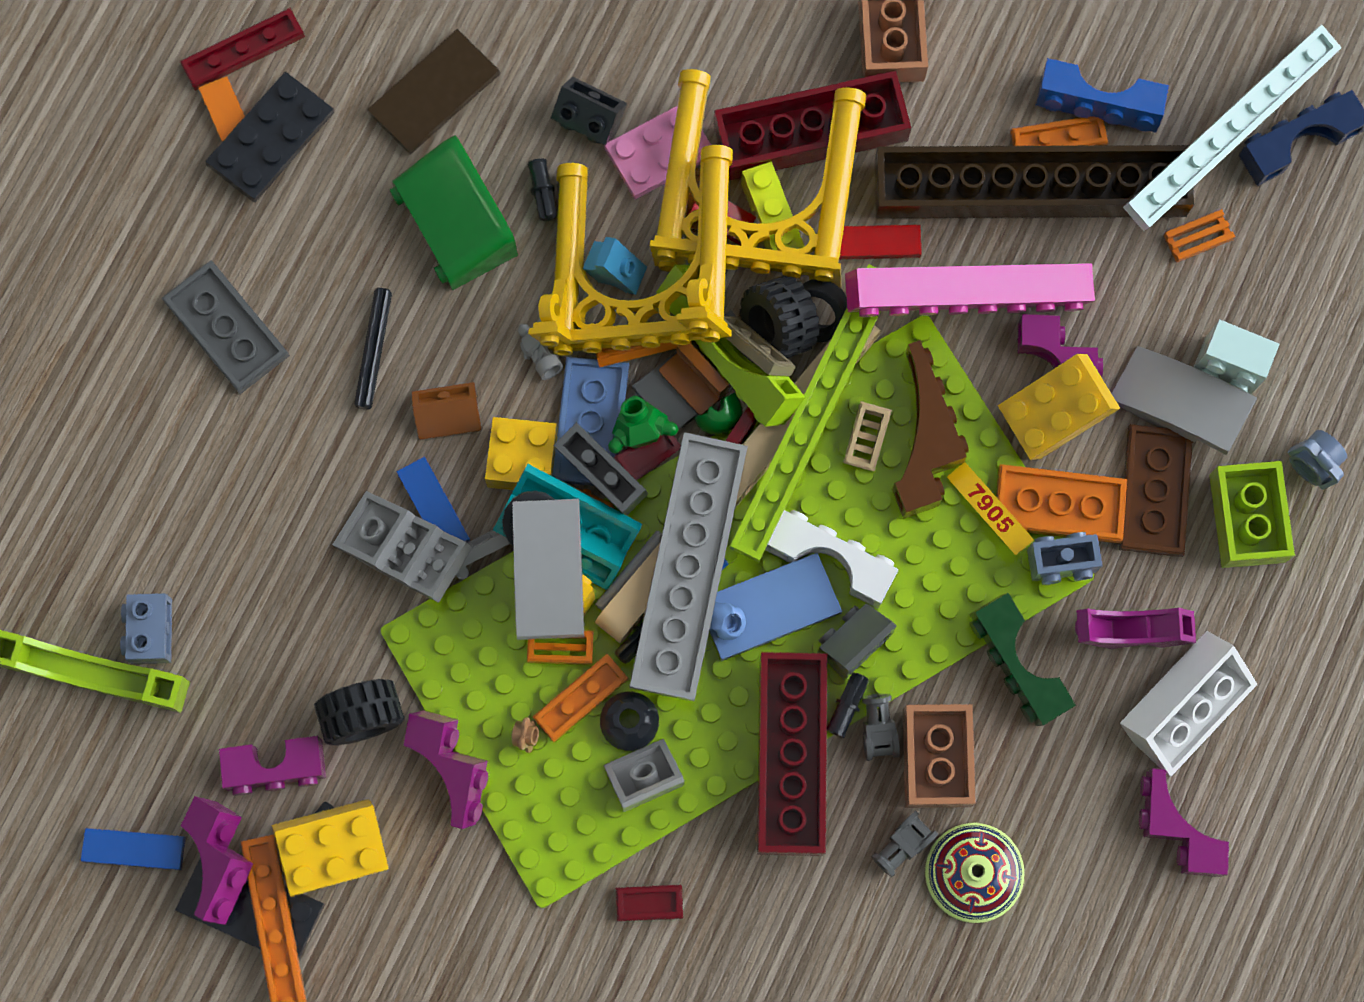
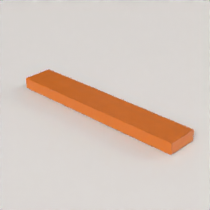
M273 834L241 841L243 857L253 863L247 878L270 1002H307L275 836Z

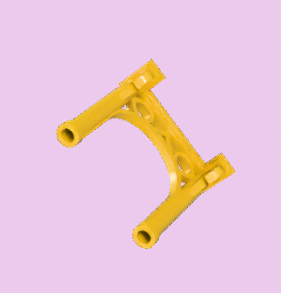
M695 69L682 70L679 75L678 87L680 88L658 230L655 239L650 241L654 265L667 272H670L674 265L686 264V260L691 264L697 249L698 236L694 235L690 229L692 224L698 221L699 209L691 212L686 218L685 215L689 191L699 206V188L696 183L695 170L711 77L706 72ZM847 87L835 90L823 181L817 196L809 206L793 217L773 223H748L727 216L729 235L738 239L741 246L726 244L727 270H736L738 267L751 268V271L759 274H768L770 271L782 272L784 276L794 278L808 275L809 280L816 279L823 282H833L841 288V263H839L860 113L865 107L866 94L863 91ZM821 208L818 231L815 234L813 228L806 221L811 219ZM797 228L808 236L809 242L803 248H789L782 243V237L785 233ZM775 234L777 250L755 248L760 242L770 240V235Z
M708 145L701 149L698 241L693 261L684 275L671 287L659 294L639 300H618L599 293L588 280L586 272L583 270L588 168L578 163L558 165L556 180L559 182L554 287L552 294L540 297L538 310L541 322L533 323V328H529L528 334L538 340L541 345L553 350L554 354L560 356H569L573 354V351L581 350L587 353H599L603 348L625 351L631 349V346L636 345L657 348L660 346V343L669 342L675 345H687L691 340L713 343L720 341V338L731 337L732 330L728 328V324L724 321L729 166L732 165L733 150L724 145ZM580 285L589 296L578 304ZM681 295L687 297L690 308H681V314L671 316L669 312L671 304ZM601 303L605 307L604 318L599 323L586 324L585 315L588 310ZM616 313L621 317H626L628 325L613 326L617 316ZM657 313L665 320L646 323L653 314Z

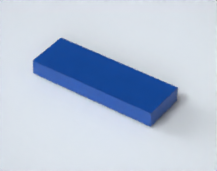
M425 456L396 471L423 520L438 526L444 532L465 542L470 541Z
M85 828L81 861L182 870L186 837Z

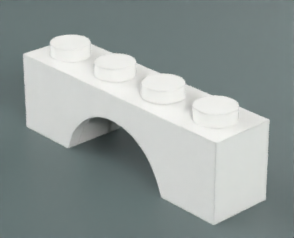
M784 510L765 550L789 563L812 553H823L836 558L845 567L849 575L850 595L879 609L899 570L893 567L895 563L885 556L878 554L874 557L864 552L866 548L856 541L849 539L848 542H845L835 537L837 533L825 525L816 527L807 522L808 518L796 510H791L790 513Z

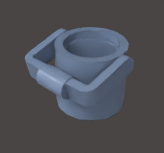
M1316 430L1307 440L1294 445L1287 452L1291 456L1289 460L1295 471L1303 479L1315 486H1319L1322 490L1337 484L1344 476V472L1339 466L1347 459V453L1343 446L1327 432Z

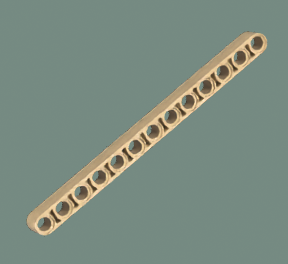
M874 326L857 362L880 335L881 330L878 327ZM830 341L794 383L803 395ZM795 412L785 425L765 427L760 423L743 443V445L748 447L735 508L767 471ZM660 543L595 621L600 628L619 643H622L633 631V627L638 625L645 616Z

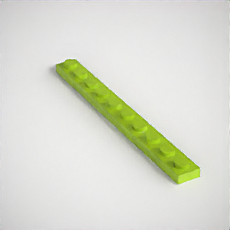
M870 264L867 266V268H876ZM846 308L804 394L806 398L797 408L737 530L730 549L760 562L879 315L860 317L859 312H848V308Z

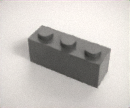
M577 422L554 444L555 448L624 515L628 516L648 495L646 489Z

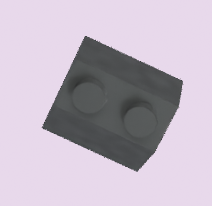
M867 603L861 609L855 605L842 618L845 622L842 627L837 631L831 628L819 639L822 645L817 653H827V663L844 681L891 637L897 627L890 619Z

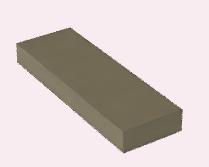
M724 316V321L728 324V328L732 330V336L725 337L768 375H792L795 366L790 360L739 317Z

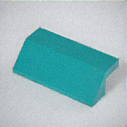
M527 464L493 531L506 537L503 533L502 525L505 508L514 497L523 492L539 491L547 493L555 500L579 499L582 574L590 579L592 583L607 590L621 568L626 553L638 535L642 523Z

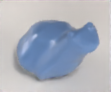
M715 602L710 626L717 632V636L720 639L734 640L742 634L746 627L745 614L740 607H734L730 603Z

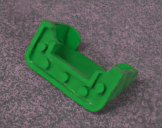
M456 135L443 141L392 180L393 188L389 189L394 201L397 206L403 204L406 209L408 208L436 258L438 264L434 267L436 275L442 284L448 282L452 291L518 256L515 238L506 220Z

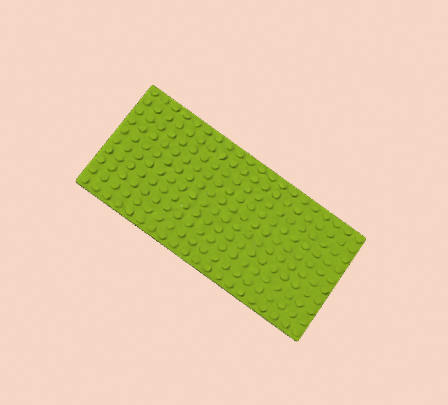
M927 315L918 317L873 343L857 362L785 508V511L789 513L791 510H796L804 514L808 518L807 522L816 527L825 525L837 533L835 537L845 542H848L850 539L860 543L866 548L864 552L874 557L879 554L889 558L895 563L893 567L899 569L879 609L873 607L890 619L897 627L891 637L854 671V673L862 674L869 679L863 696L891 694L892 700L985 646V640L983 638L979 639L970 626V622L973 620L969 614L998 596L1009 593L1023 618L1027 621L1094 579L1093 573V578L1081 581H1074L1073 576L1062 577L1061 582L1050 585H1042L1041 580L1032 581L1027 549L1035 542V539L1051 535L1029 533L1034 541L1015 555L947 478L959 466L933 475L934 478H940L945 495L942 496L943 500L938 507L903 519L892 488L895 482L901 481L905 473L915 438L917 417L916 393L912 372L905 354L910 343L921 340L923 348H929L934 361V365L931 368L935 378L939 376L944 384L945 395H943L947 406H952L957 418V424H954L959 436L963 435L969 448V453H966L967 458L965 462L996 496L998 467L1000 464L1025 467L931 318ZM860 401L892 410L875 471L843 463ZM864 413L863 419L880 423L882 418L868 413ZM758 421L749 433V435L747 436L746 440L759 426L760 423ZM861 425L859 430L875 436L878 433L877 429ZM731 431L715 434L710 438L726 441ZM857 437V444L874 448L875 442ZM854 450L852 456L870 460L872 454ZM679 456L637 480L646 489L648 495L629 513L628 517L642 523V527L626 553L621 568L612 583L656 531L663 532ZM765 473L734 509L724 557L729 565L721 572L718 591L789 564V562L766 550L760 562H757L730 549V545ZM1053 536V537H1054V540H1055V539L1067 538V537ZM514 551L448 588L439 603L429 599L387 623L381 628V634L425 711L459 720L457 726L459 739L453 748V752L488 761L486 769L488 772V782L482 790L480 801L483 807L482 810L537 906L546 908L758 781L759 668L761 652L817 653L822 645L819 639L831 628L837 631L845 624L842 618L855 605L861 609L866 604V602L850 595L849 575L845 567L836 558L818 553L841 607L842 614L721 661L709 631L694 702L629 688L636 656L629 663L624 664L615 655V650L635 631L633 630L622 643H619L595 623L597 617L602 612L595 603L606 590L591 583L594 589L595 601L584 616V631H594L593 665L608 654L629 680L554 743L536 723L539 729V738L530 753H527L525 749L520 750L519 747L513 746L512 730L514 724L517 721H523L525 717L529 718L530 721H535L532 717L593 665L527 663L528 639L517 640ZM812 554L805 555V556L801 557L800 559H802V558H804V557H807V556H810V555H812ZM644 618L639 622L637 626H639L644 621ZM545 638L535 639V643L586 644V639ZM534 650V655L586 656V652ZM828 663L827 726L838 705L835 701L841 698L850 678L849 676L844 681ZM634 691L648 697L658 711L659 728L656 736L648 745L661 739L665 740L685 783L684 786L624 812L604 765L634 751L617 749L605 739L600 727V715L605 703L611 697L618 693ZM862 699L858 705L860 711L859 713L855 712L849 726L867 716L866 704L862 703ZM632 709L624 710L620 714L619 722L625 728H633L639 722V715ZM827 731V739L834 736V734Z

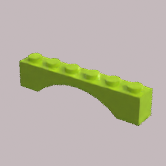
M690 264L674 265L656 291V294L663 292L676 283L687 271ZM681 295L671 304L669 311L674 316L681 314V308H690L687 297ZM725 337L713 343L695 340L699 345L700 351L717 367L718 373L734 388L737 397L747 404L754 413L755 419L765 427L785 425L806 398L788 376L768 375L760 367L749 361Z
M0 630L1 668L178 713L182 711L190 681L183 676L87 655Z

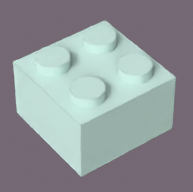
M1219 319L1205 337L1194 368L1252 394L1267 378L1280 344Z

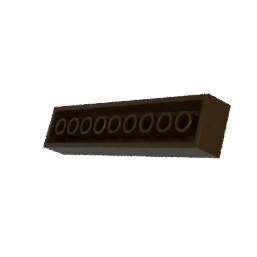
M1189 145L877 147L874 159L876 219L1131 217L1123 206ZM1193 187L1161 217H1187L1194 206Z

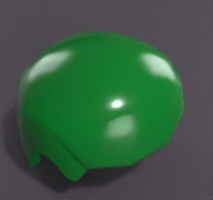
M735 392L723 397L720 400L719 411L709 407L705 414L695 417L697 426L709 434H723L731 431L743 414L741 400Z

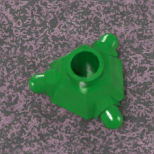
M631 396L621 405V411L612 431L613 438L608 444V449L616 454L624 447L629 446L636 449L657 442L659 436H675L678 433V426L676 423L667 419L668 416L651 403L638 396Z

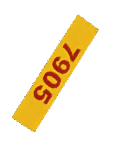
M966 462L947 476L949 481L1015 555L1034 541L1030 534Z

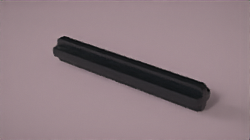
M376 288L374 290L354 401L355 406L359 409L370 410L373 404L392 298L391 290L386 288Z

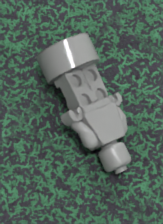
M521 324L518 328V333L522 337L520 346L524 353V358L530 360V357L536 365L535 369L542 380L553 378L563 369V364L557 355L551 354L546 346L541 345L538 340L528 334L530 328L528 324Z

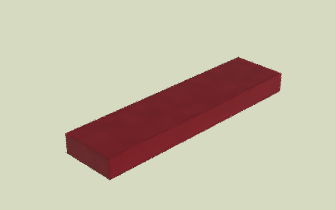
M288 8L181 60L180 63L196 91L201 86L225 77L305 38V35L291 8Z

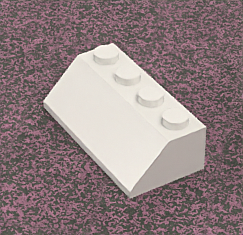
M1206 631L1127 714L1120 724L1132 742L1158 767L1165 769L1166 774L1171 777L1257 686V683L1234 645Z

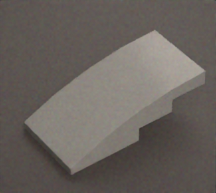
M1140 346L1136 347L1111 393L1119 407L1156 427L1168 428L1194 443L1199 440L1225 455L1230 451L1257 400V397L1219 378Z
M368 491L364 493L332 544L337 549L438 603L473 548L467 542L444 532L438 526L415 516L409 510Z
M579 499L514 501L513 547L517 640L584 637Z

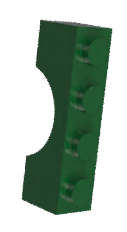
M1009 593L998 596L969 614L973 620L970 622L973 632L979 639L983 638L989 647L986 651L989 659L995 667L1000 666L1006 675L1003 679L1004 683L1012 695L1017 694L1023 703L1020 709L1030 724L1034 722L1036 726H1044L1076 706L1060 677L1041 678L1028 672L1020 663L1015 644L1017 633L1025 619Z

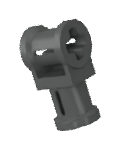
M871 694L862 697V703L866 704L867 721L863 722V745L866 761H870L873 757L893 755L894 758L900 757L898 733L894 720L890 719L889 701L892 700L891 694Z
M916 810L895 830V833L889 838L891 842L878 854L874 853L871 856L875 863L891 878L895 875V870L907 858L909 860L912 859L938 836L936 831H931L918 818L919 813ZM898 850V853L889 861L888 858Z

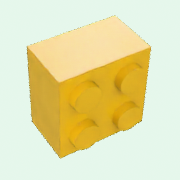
M493 417L485 474L487 487L514 490L527 464L553 477L556 451L554 444L557 442L558 434L557 423Z

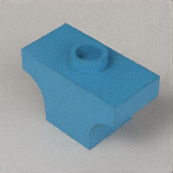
M605 237L604 242L594 241L583 266V270L597 282L612 285L625 293L636 295L647 269V266L616 238Z

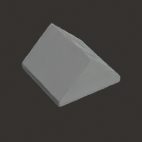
M664 739L604 765L624 812L684 786L685 783Z

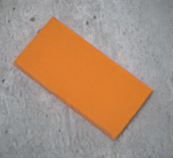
M1004 464L999 465L996 497L1028 533L1067 537V535L1072 533L1086 532V536L1097 534L1098 541L1119 544L1123 542L1127 479Z

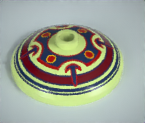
M982 823L961 824L943 833L931 847L925 864L926 885L934 902L949 916L970 923L987 922L1005 914L1017 901L1024 883V865L1016 845L1002 831ZM974 865H979L983 869V875L979 878L972 874V867Z

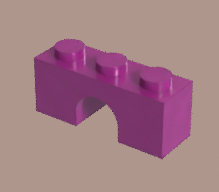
M319 736L285 740V758L280 765L274 768H263L258 759V750L252 744L220 748L222 787L227 791H232L233 796L252 794V788L265 786V791H278L285 789V784L298 782V787L318 785V779L326 778L322 739Z

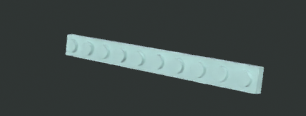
M1323 25L1316 28L1123 208L1143 231L1151 227L1341 49L1340 45Z

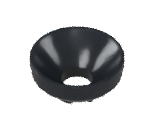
M626 691L616 694L605 703L600 715V727L603 736L612 746L623 751H635L647 746L654 739L659 728V715L654 703L648 697L634 691ZM632 709L638 713L639 722L635 727L625 728L620 724L619 717L624 710Z

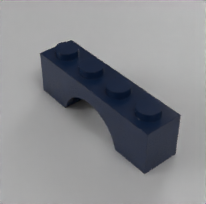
M1353 90L1343 95L1340 92H1336L1323 101L1324 104L1316 109L1313 105L1309 106L1297 114L1298 118L1290 122L1284 119L1271 128V132L1263 136L1261 133H1257L1244 142L1245 146L1240 152L1239 157L1257 187L1286 171L1292 162L1291 144L1294 140L1307 135H1316L1330 140L1335 145H1339L1364 131V108Z

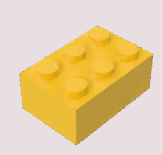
M1087 354L1074 355L997 405L1030 460L1042 459L1121 409Z
M370 799L272 825L290 896L389 869L374 806Z

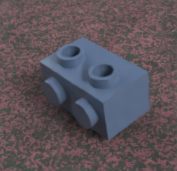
M1077 532L1067 535V538L1055 540L1053 536L1040 537L1035 539V542L1027 549L1032 581L1041 580L1042 585L1056 584L1061 582L1062 577L1073 576L1074 581L1093 578V573H1096L1103 566L1097 534L1086 536V532Z
M166 593L126 595V604H122L121 607L122 623H126V636H122L120 642L122 656L125 655V660L131 664L171 663L172 598Z

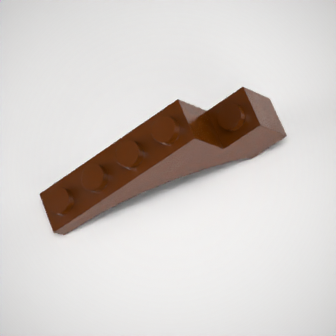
M921 340L908 344L905 352L914 382L917 417L915 438L908 465L901 481L895 482L892 488L903 519L938 507L943 500L942 496L945 495L940 478H934L933 475L963 464L967 458L966 453H969L965 437L963 435L959 436L954 424H957L956 414L951 405H946L943 395H945L944 384L939 376L935 378L931 368L934 365L932 354L929 348H923Z

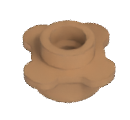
M525 717L523 721H517L514 724L512 744L514 747H519L520 750L525 749L527 753H530L533 746L538 742L539 729L536 726V721H530L529 718Z

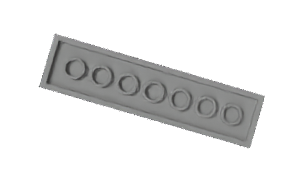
M686 432L683 434L629 688L695 701L748 446Z

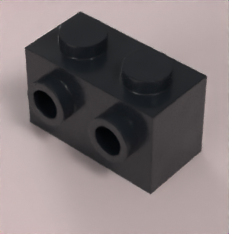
M572 76L561 86L550 119L559 122V125L567 130H575L585 135L593 143L606 145L616 135L627 103Z

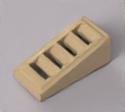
M860 401L843 463L875 471L892 410ZM864 413L882 417L881 422L876 423L863 419ZM861 425L877 429V436L859 431ZM857 437L875 442L874 448L857 444ZM858 450L872 454L871 459L866 460L852 456L853 451Z

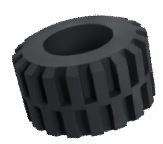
M781 276L751 286L743 293L744 297L741 298L740 302L741 320L786 358L807 352L816 344V336L819 335V317L816 313V306L811 299L810 293L805 290L801 282L796 281V278Z
M374 679L352 684L332 691L314 703L324 742L329 745H345L366 740L395 729L405 720L394 681L387 679Z

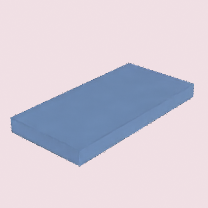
M566 357L557 441L577 422L613 458L619 454L610 452L608 444L613 438L612 431L621 411V405L626 401L629 363L620 362L599 367L598 361L595 359ZM556 449L553 468L554 478L565 483L594 486Z
M815 553L718 591L715 602L730 603L734 607H740L745 614L746 627L742 634L734 640L720 639L717 636V632L711 626L709 631L721 661L842 614V610L818 553Z

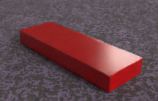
M920 225L844 226L839 260L921 258Z

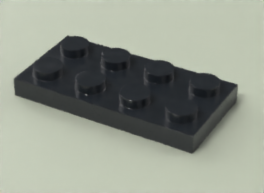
M285 71L205 161L206 166L256 203L334 114V108Z
M200 857L175 911L260 949L248 878L225 925L203 921L194 915L199 903L203 881ZM285 886L298 958L300 959L325 903L303 893L290 896L287 886Z

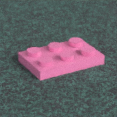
M678 106L604 145L607 154L635 200L665 184ZM703 130L701 131L696 167L700 165L701 149L711 145Z

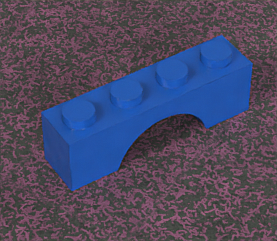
M1047 58L1041 76L1036 106L1050 111L1075 114L1081 118L1098 117L1112 125L1119 124L1144 132L1156 133L1164 116L1169 85L1138 78L1135 84L1125 91L1117 93L1103 92L1093 88L1083 79L1078 65Z

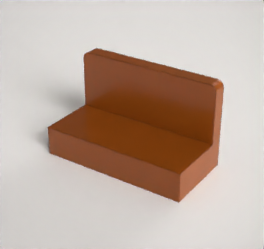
M691 343L678 345L677 354L659 369L660 375L698 415L705 414L709 407H713L729 392L728 382Z
M475 382L412 391V408L419 439L481 430Z

